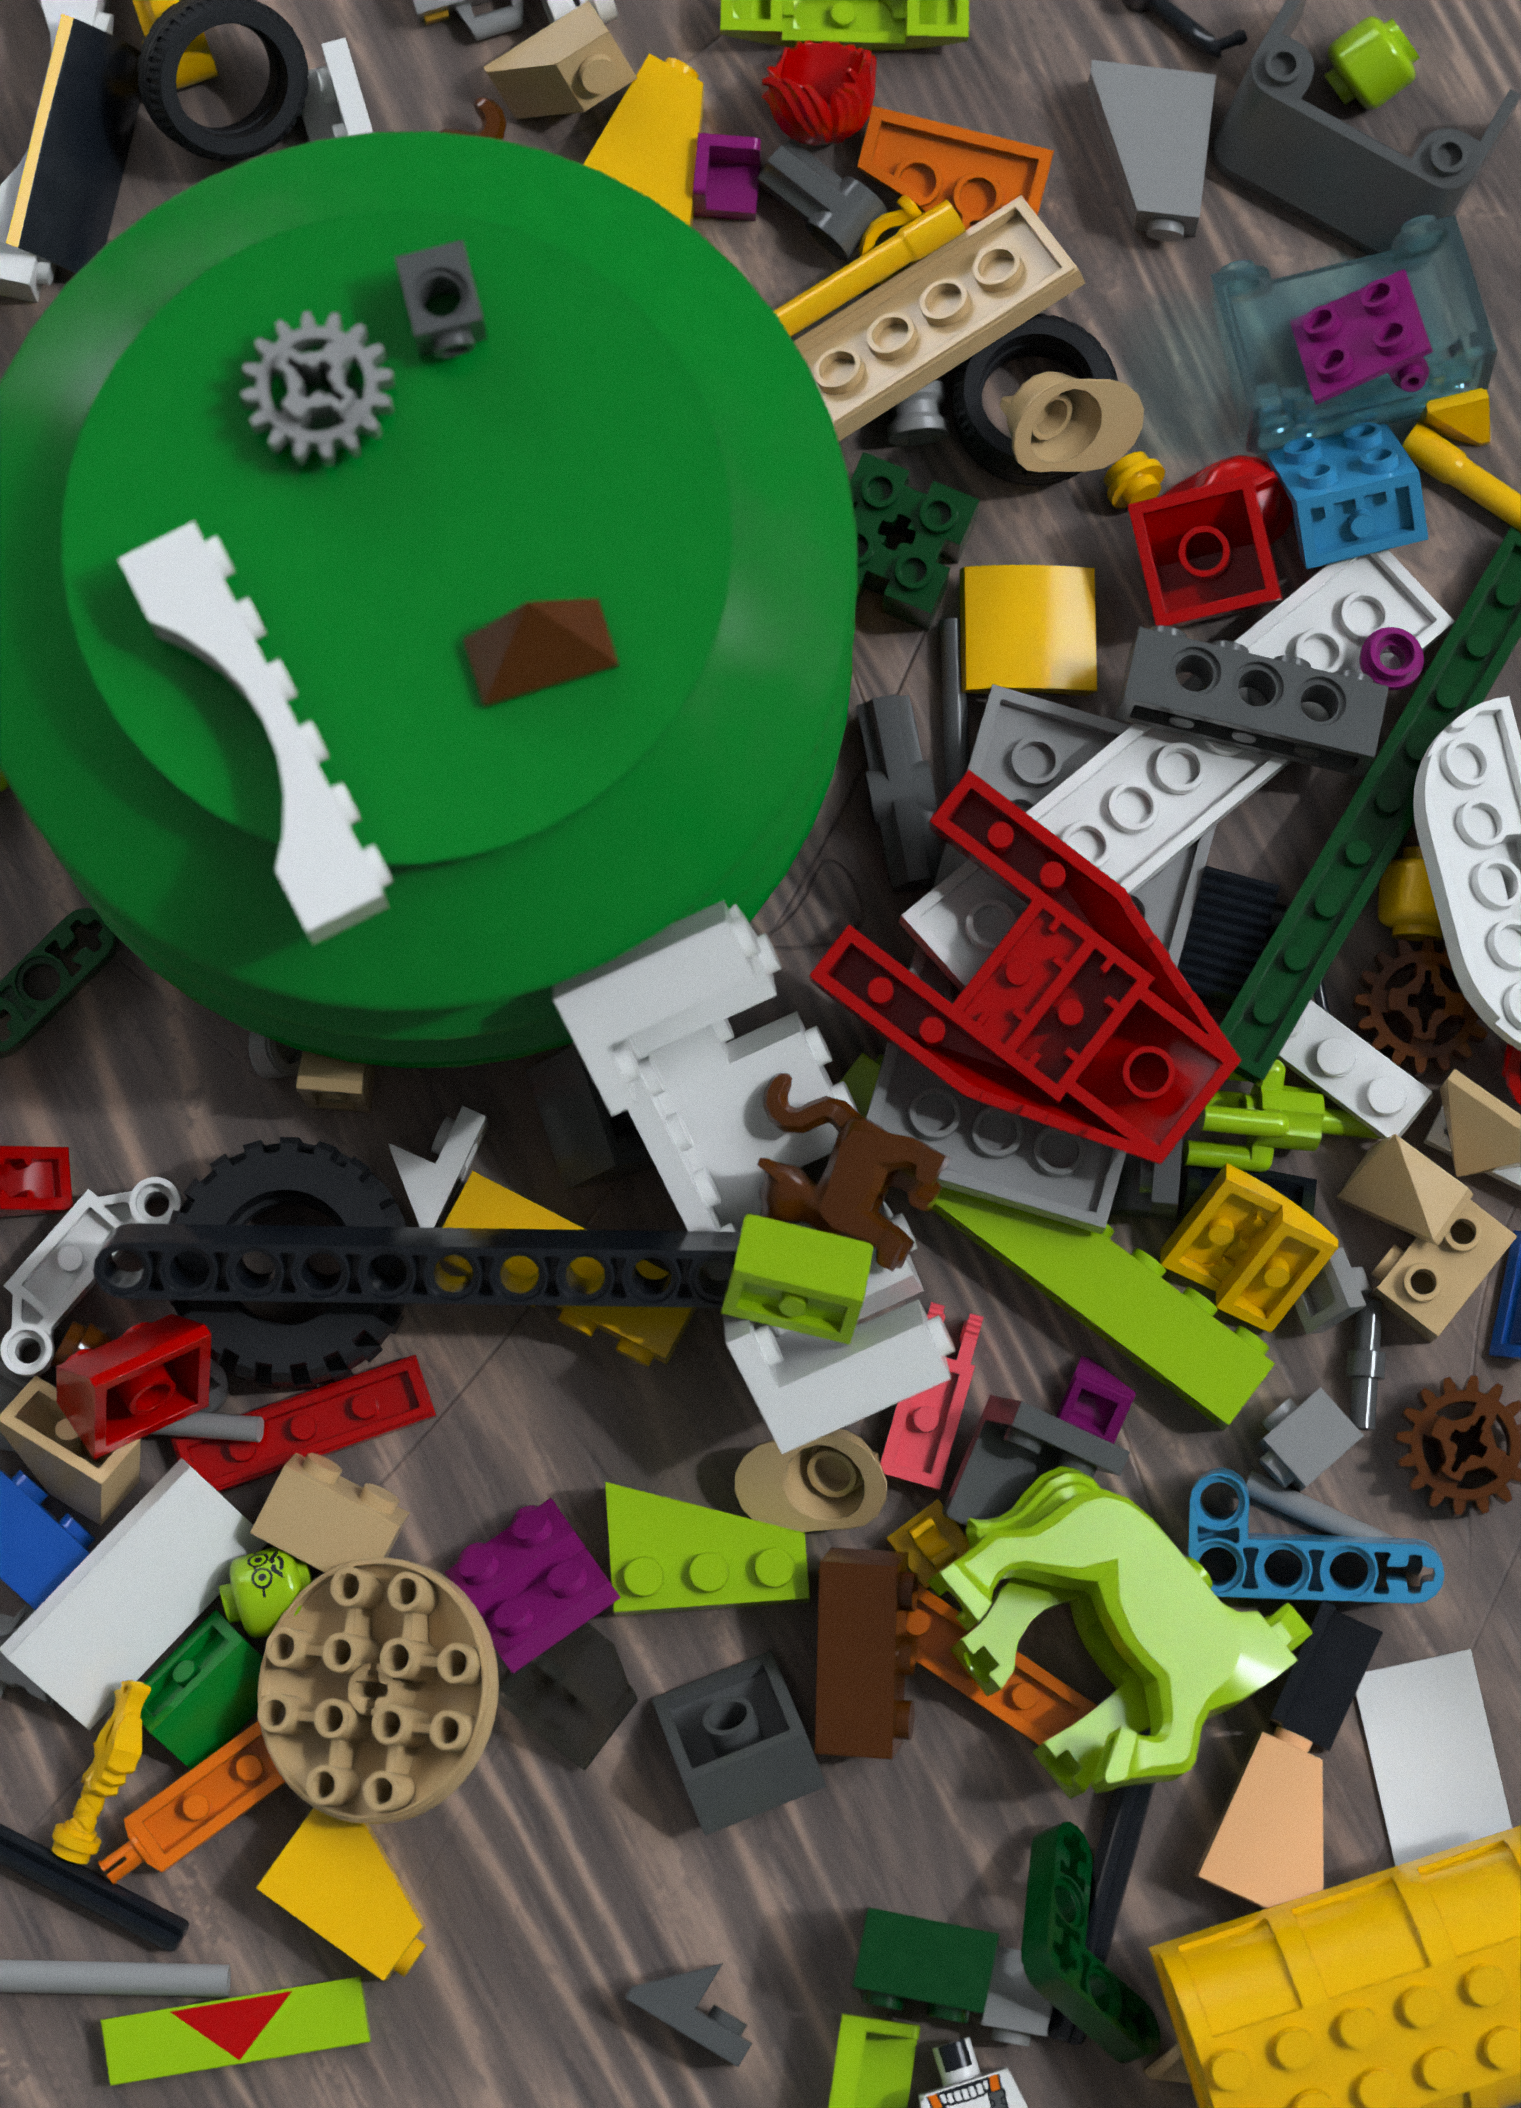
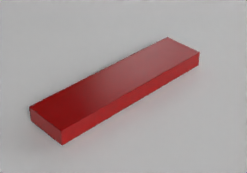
M412 1355L242 1414L263 1418L264 1433L261 1442L176 1437L171 1439L178 1461L183 1458L211 1486L221 1493L281 1472L284 1465L295 1453L304 1457L308 1453H315L324 1457L436 1418L437 1414L417 1356Z

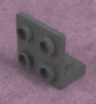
M990 1395L943 1506L942 1513L945 1517L964 1526H967V1519L969 1518L981 1520L996 1518L1011 1510L1021 1495L1040 1475L1062 1466L1077 1469L1091 1478H1094L1096 1471L1120 1476L1130 1452L1023 1401Z

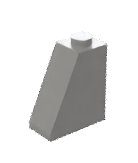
M1092 60L1087 94L1133 230L1146 231V235L1149 238L1164 242L1180 241L1184 236L1195 237L1200 218L1216 74Z

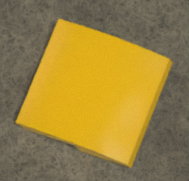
M1054 565L966 566L959 569L962 693L989 695L992 684L1024 694L1039 692L1088 696L1097 691L1095 568Z
M1226 1163L1160 1249V1264L1164 1268L1216 1291L1215 1306L1219 1310L1272 1333L1339 1246L1338 1239L1297 1204L1262 1181Z

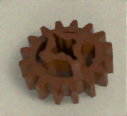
M1425 936L1419 951L1413 952L1408 941L1402 939L1396 945L1397 958L1393 959L1382 950L1374 957L1373 961L1376 968L1380 971L1379 974L1365 970L1361 974L1358 982L1364 988L1370 990L1369 994L1356 995L1352 1001L1353 1008L1367 1011V1017L1360 1020L1355 1029L1357 1033L1373 1032L1376 1038L1371 1046L1379 1052L1384 1049L1391 1053L1390 1060L1396 1065L1400 1066L1403 1060L1410 1061L1414 1077H1421L1427 1062H1433L1435 1069L1442 1075L1450 1069L1449 1055L1453 1054L1458 1060L1465 1063L1473 1055L1466 1040L1482 1043L1488 1032L1476 1023L1477 1020L1482 1019L1464 997L1453 973L1447 949L1442 954L1434 952L1433 938ZM1412 967L1410 982L1405 987L1383 990L1388 980L1395 974ZM1440 971L1454 981L1461 993H1453L1439 978ZM1424 985L1423 994L1427 995V1005L1437 1007V1009L1432 1012L1422 1029V1019H1419L1418 1008L1410 1007L1408 1004H1412ZM1385 1020L1394 1021L1406 1034V1043L1391 1032ZM1456 1023L1462 1024L1459 1032L1452 1039L1433 1047L1436 1031L1441 1026H1454Z
M1471 1375L1468 1377L1463 1390H1457L1451 1377H1447L1440 1381V1397L1437 1398L1427 1388H1424L1417 1394L1419 1402L1423 1407L1422 1411L1408 1407L1402 1411L1400 1416L1411 1425V1430L1396 1433L1393 1436V1442L1408 1447V1454L1397 1460L1395 1466L1396 1469H1413L1416 1476L1410 1480L1406 1488L1409 1492H1413L1423 1486L1430 1491L1426 1507L1431 1510L1439 1505L1443 1499L1450 1501L1451 1516L1459 1517L1464 1512L1466 1502H1472L1474 1510L1478 1516L1489 1512V1496L1492 1495L1498 1502L1505 1505L1513 1499L1506 1484L1511 1482L1521 1485V1469L1518 1468L1519 1462H1521V1424L1517 1425L1514 1416L1521 1409V1402L1518 1400L1508 1404L1506 1407L1499 1402L1503 1386L1499 1383L1495 1384L1485 1394L1479 1392L1478 1376ZM1454 1404L1473 1405L1465 1418L1454 1421L1435 1414L1440 1409ZM1495 1419L1505 1435L1506 1452L1496 1447L1491 1429ZM1478 1423L1472 1434L1475 1436L1472 1441V1447L1479 1452V1455L1469 1456L1451 1470L1457 1459L1454 1455L1457 1452L1458 1446L1450 1441V1437L1458 1438ZM1422 1440L1434 1448L1438 1467L1434 1474L1425 1461ZM1479 1472L1486 1477L1494 1478L1489 1484L1480 1488H1456L1465 1474Z

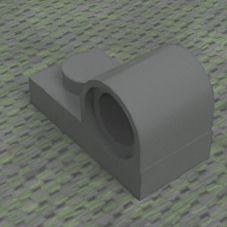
M1180 1139L1161 1165L1126 1153L1110 1210L1111 1215L1177 1221L1183 1139Z

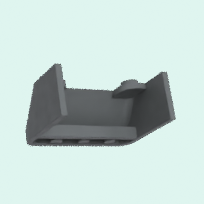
M1286 0L1255 52L1217 131L1212 151L1217 169L1228 179L1394 270L1400 271L1405 268L1406 272H1411L1424 267L1433 258L1507 130L1521 94L1512 89L1509 90L1480 141L1457 129H1438L1428 134L1422 140L1412 159L1302 99L1311 84L1314 74V63L1311 54L1305 46L1290 38L1303 15L1306 0Z

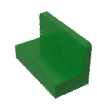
M215 1610L143 1682L151 1687V1692L141 1710L140 1719L142 1724L158 1741L192 1770L222 1748L258 1711V1681L263 1656L250 1645L231 1623L229 1624L222 1614Z

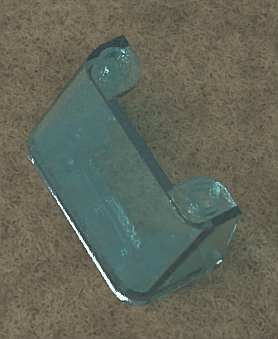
M1433 215L1413 218L1401 226V233L1393 239L1390 251L1272 279L1267 267L1255 265L1251 260H1239L1222 267L1218 273L1210 274V295L1237 418L1247 452L1267 454L1270 451L1282 449L1287 442L1297 438L1312 437L1319 440L1343 434L1348 427L1358 423L1391 424L1420 417L1425 404L1429 400L1483 388V390L1488 389L1498 350L1455 215L1439 219ZM1405 268L1433 349L1432 353L1424 356L1429 367V376L1425 385L1416 392H1406L1397 387L1392 382L1389 374L1386 373L1316 405L1289 321L1308 313L1318 306L1326 305L1361 289L1372 281L1385 278Z

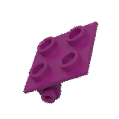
M1405 268L1385 278L1372 281L1361 289L1326 305L1318 306L1308 313L1289 321L1316 405L1386 373L1389 374L1392 382L1397 387L1406 392L1420 390L1425 385L1429 376V367L1424 356L1432 353L1433 349Z

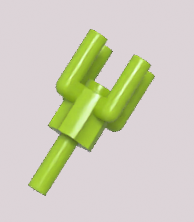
M1277 1059L1261 1087L1254 1084L1250 1093L1218 1090L1199 1115V1129L1201 1131L1243 1134L1247 1138L1246 1145L1186 1140L1183 1146L1182 1161L1185 1166L1222 1169L1228 1163L1242 1171L1265 1172L1273 1163L1275 1148L1315 1152L1321 1141V1134L1373 1139L1382 1138L1345 1110L1325 1108L1323 1094L1318 1093L1317 1089L1284 1086L1285 1066ZM1234 1072L1227 1078V1080L1250 1082Z

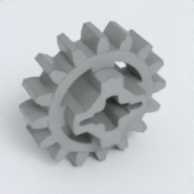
M305 311L302 313L301 329L292 331L284 321L279 320L275 323L279 340L274 345L260 338H257L254 342L257 354L262 359L261 364L244 363L242 368L245 379L257 385L241 392L245 408L260 409L249 419L255 434H260L272 429L268 440L270 450L277 455L289 444L293 445L296 463L302 466L309 459L311 451H320L326 467L334 465L335 449L343 446L354 458L360 456L357 438L363 433L370 438L378 440L382 432L374 415H390L394 409L392 399L379 392L395 386L392 370L385 368L376 369L386 360L383 346L379 343L364 349L368 338L366 327L359 323L351 328L347 334L344 333L339 313L332 312L324 327L316 326L311 312ZM323 347L321 351L299 353L306 349ZM356 365L361 369L365 381L364 394L361 401L356 398L355 393L347 386L354 376L353 369ZM275 377L281 380L282 386L288 389L289 393L282 401L283 409L279 413L272 402V386ZM328 379L333 396L331 394L326 396L316 391L308 399L303 382L306 384L310 382L320 387ZM338 425L327 430L312 431L317 426Z

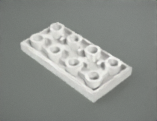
M181 1458L0 1647V1651L11 1663L90 1730L114 1705L115 1696L113 1691L121 1688L122 1681H137L220 1594L219 1586L231 1582L229 1568L232 1561L237 1557L261 1551L268 1542L251 1534L250 1531L253 1524Z

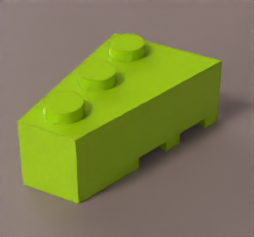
M605 1482L612 1586L621 1597L613 1603L615 1616L809 1603L804 1532Z

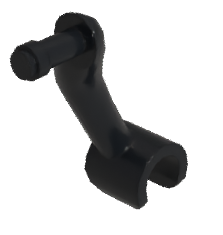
M1122 0L1124 5L1131 11L1140 13L1150 10L1189 43L1212 58L1219 59L1221 58V51L1236 45L1241 46L1248 41L1245 31L1240 29L1234 31L1233 34L1216 40L1214 35L1168 0Z

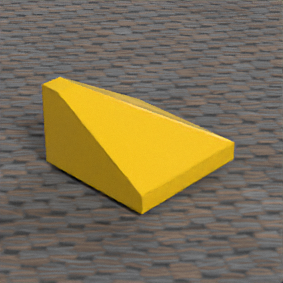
M1479 388L1429 400L1425 404L1418 422H1421L1440 436L1478 447L1490 443V410L1487 389Z

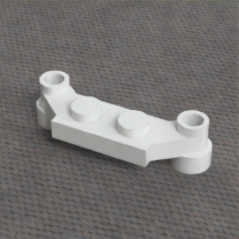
M150 1177L140 1181L129 1192L98 1197L88 1189L3 1285L13 1294L11 1329L3 1337L0 1346L1 1358L8 1369L19 1376L32 1378L35 1375H42L51 1367V1362L55 1356L54 1331L95 1285L94 1262L105 1239L112 1230L120 1225L131 1223L168 1224L173 1210L180 1211L183 1206L181 1193L173 1183L161 1177ZM166 1198L169 1200V1208L164 1215L159 1217L150 1216V1206L156 1199ZM124 1250L112 1253L114 1262ZM32 1343H39L41 1347L39 1358L33 1363H24L22 1353L25 1347Z

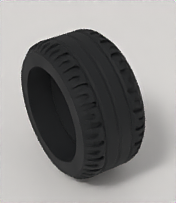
M179 0L178 3L173 4L164 11L162 16L154 22L149 30V34L144 39L138 60L139 92L143 105L156 127L171 141L190 153L214 161L233 162L246 160L266 152L269 148H273L295 126L298 116L302 113L305 97H307L308 64L300 39L291 25L278 12L257 0ZM230 23L245 26L258 35L268 56L269 79L266 91L256 108L242 120L224 127L211 128L202 126L187 116L178 98L176 75L180 59L189 44L204 31L218 25Z
M1041 313L959 364L952 402L956 431L962 445L972 459L993 476L999 479L1002 478L1009 483L1023 484L1025 486L1053 485L1068 480L1081 472L1051 471L1041 473L1027 471L1016 461L1012 450V439L1001 433L991 423L984 411L982 391L988 377L1000 366L1011 360L1026 356H1040L1062 363L1073 371L1079 379H1110L1118 381L1110 356L1090 332L1088 333L1083 327L1074 322H1069L1065 318L1055 315L1047 316Z

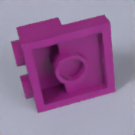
M549 1498L539 1506L529 1505L518 1510L511 1520V1526L487 1543L478 1542L467 1546L460 1553L457 1564L445 1571L449 1580L455 1583L477 1608L490 1633L494 1648L512 1673L518 1671L621 1598L552 1498Z

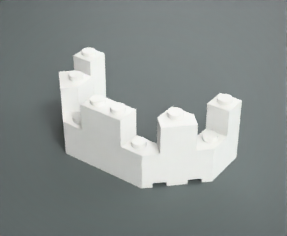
M724 900L669 925L660 933L616 959L552 986L553 1001L611 1116L626 1109L628 1110L688 1231L741 1232L745 1215L754 1214L760 1216L762 1203L759 1190L765 1175V1171L757 1165L760 1158H768L800 1168L832 1153L839 1133L832 1124L825 1123L806 1133L783 1132L769 1121L763 1108L764 1090L773 1077L779 1073H788L792 1077L788 1102L793 1107L799 1108L810 1101L829 1096L846 1101L858 1112L845 1082L842 1081L833 1085L824 1067L825 1064L832 1062V1057L817 1026L806 1030L797 1011L726 1043V1041L734 1038V1033L727 1018L777 996L773 973L782 968L766 933L757 936L737 904L735 903L728 910ZM883 1201L879 1213L900 1227L915 1242L911 1251L918 1249L903 1214L900 1213L894 1216L885 1201ZM792 1223L795 1225L815 1229L807 1223ZM873 1249L864 1302L858 1320L924 1291L910 1254H908L902 1268H895L894 1272L876 1263V1250ZM717 1258L704 1263L712 1279L720 1281L730 1278L733 1265L728 1261ZM919 1299L864 1324L857 1325L850 1345L723 1314L726 1344L782 1454L951 1379L946 1355L955 1352L953 1342L941 1317L938 1315L928 1319Z

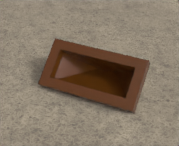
M598 598L526 602L463 639L484 708L619 667Z

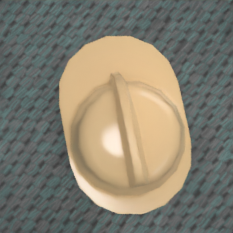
M1046 371L1032 376L1021 385L1013 396H1004L1000 401V408L1007 416L1006 422L1012 437V450L1015 459L1027 471L1041 473L1051 471L1087 472L1103 469L1121 459L1135 444L1143 427L1144 408L1139 395L1126 383L1110 379H1076L1063 373Z
M838 1429L784 1454L781 1453L775 1439L758 1444L743 1456L735 1472V1494L742 1510L753 1520L800 1532L851 1529L864 1526L879 1515L887 1499V1480L880 1464L879 1453L872 1451L861 1437L849 1430Z

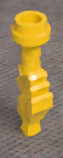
M133 1680L122 1681L121 1688L113 1691L115 1696L113 1714L100 1731L97 1740L93 1743L94 1759L82 1776L81 1782L84 1786L80 1794L81 1798L78 1799L72 1814L73 1818L66 1820L65 1823L56 1824L52 1833V1838L55 1841L51 1850L54 1854L65 1860L77 1864H88L91 1855L97 1854L102 1841L96 1836L97 1832L94 1829L97 1818L100 1816L105 1803L104 1799L116 1796L119 1786L125 1784L127 1774L135 1772L137 1763L142 1755V1720L140 1715L143 1704L151 1692V1687L145 1683Z

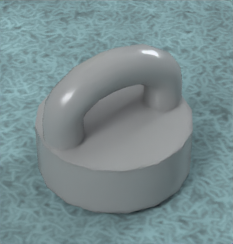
M250 1031L248 1043L249 1057L257 1075L263 1079H278L298 1074L302 1050L292 1048Z

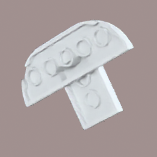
M1507 696L1482 702L1470 708L1436 736L1428 747L1417 772L1413 808L1417 836L1453 973L1464 997L1478 1016L1504 1041L1521 1051V739L1510 697Z

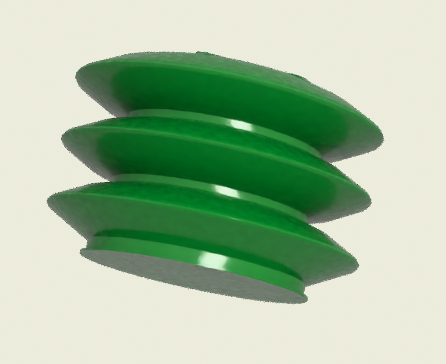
M436 131L370 132L315 140L255 157L205 178L156 206L107 243L63 287L30 329L0 380V770L31 822L43 835L53 854L67 870L78 890L108 928L151 970L186 996L246 1030L298 1050L347 1062L398 1068H447L519 1059L574 1043L553 1001V985L606 964L660 933L669 925L723 900L728 910L736 903L749 923L786 876L818 816L834 775L847 723L853 670L852 652L858 588L857 528L848 471L834 424L807 362L776 313L743 273L694 228L650 197L601 171L545 150L491 137ZM463 240L484 319L487 339L474 342L475 348L472 351L457 357L439 359L434 356V353L420 356L395 257ZM439 293L428 300L424 309L433 316L446 317L453 314L459 308L462 301L453 294ZM305 311L311 312L316 326L324 327L332 312L339 313L342 331L346 334L357 324L361 323L364 325L368 335L364 349L370 345L381 343L385 350L386 360L376 369L385 368L392 370L395 382L394 387L379 391L392 399L394 407L390 415H374L381 428L382 435L377 440L362 433L357 438L361 455L354 458L346 451L344 446L335 449L334 465L326 467L320 451H311L309 459L304 466L296 463L293 445L289 444L277 455L273 453L268 444L272 429L265 433L255 434L249 419L260 409L245 408L241 398L242 391L257 386L247 381L242 371L244 363L261 364L262 359L257 354L254 342L257 338H260L274 345L279 340L275 325L279 320L284 321L292 331L301 329L302 313ZM323 347L310 348L299 353L321 351ZM356 365L353 369L354 376L347 386L355 393L356 398L361 401L364 394L365 381L361 369ZM275 377L272 386V402L279 413L283 409L281 403L289 393L288 389L282 386L281 380ZM328 379L320 387L310 382L308 384L303 382L308 399L316 391L326 396L328 394L333 396ZM338 425L317 426L312 431L327 430ZM193 521L204 541L215 535L220 540L235 570V574L224 579L235 602L247 596L250 599L267 635L255 640L267 664L280 658L298 694L297 697L286 703L298 726L309 720L312 721L330 757L318 763L329 787L343 782L360 815L361 820L350 825V828L361 850L374 844L393 880L392 883L381 888L389 905L388 908L314 945L275 871L283 835L284 793L277 754L268 731L248 700L219 671L191 652L156 636L118 561V558ZM598 598L619 667L484 708L463 641L464 638L526 602Z

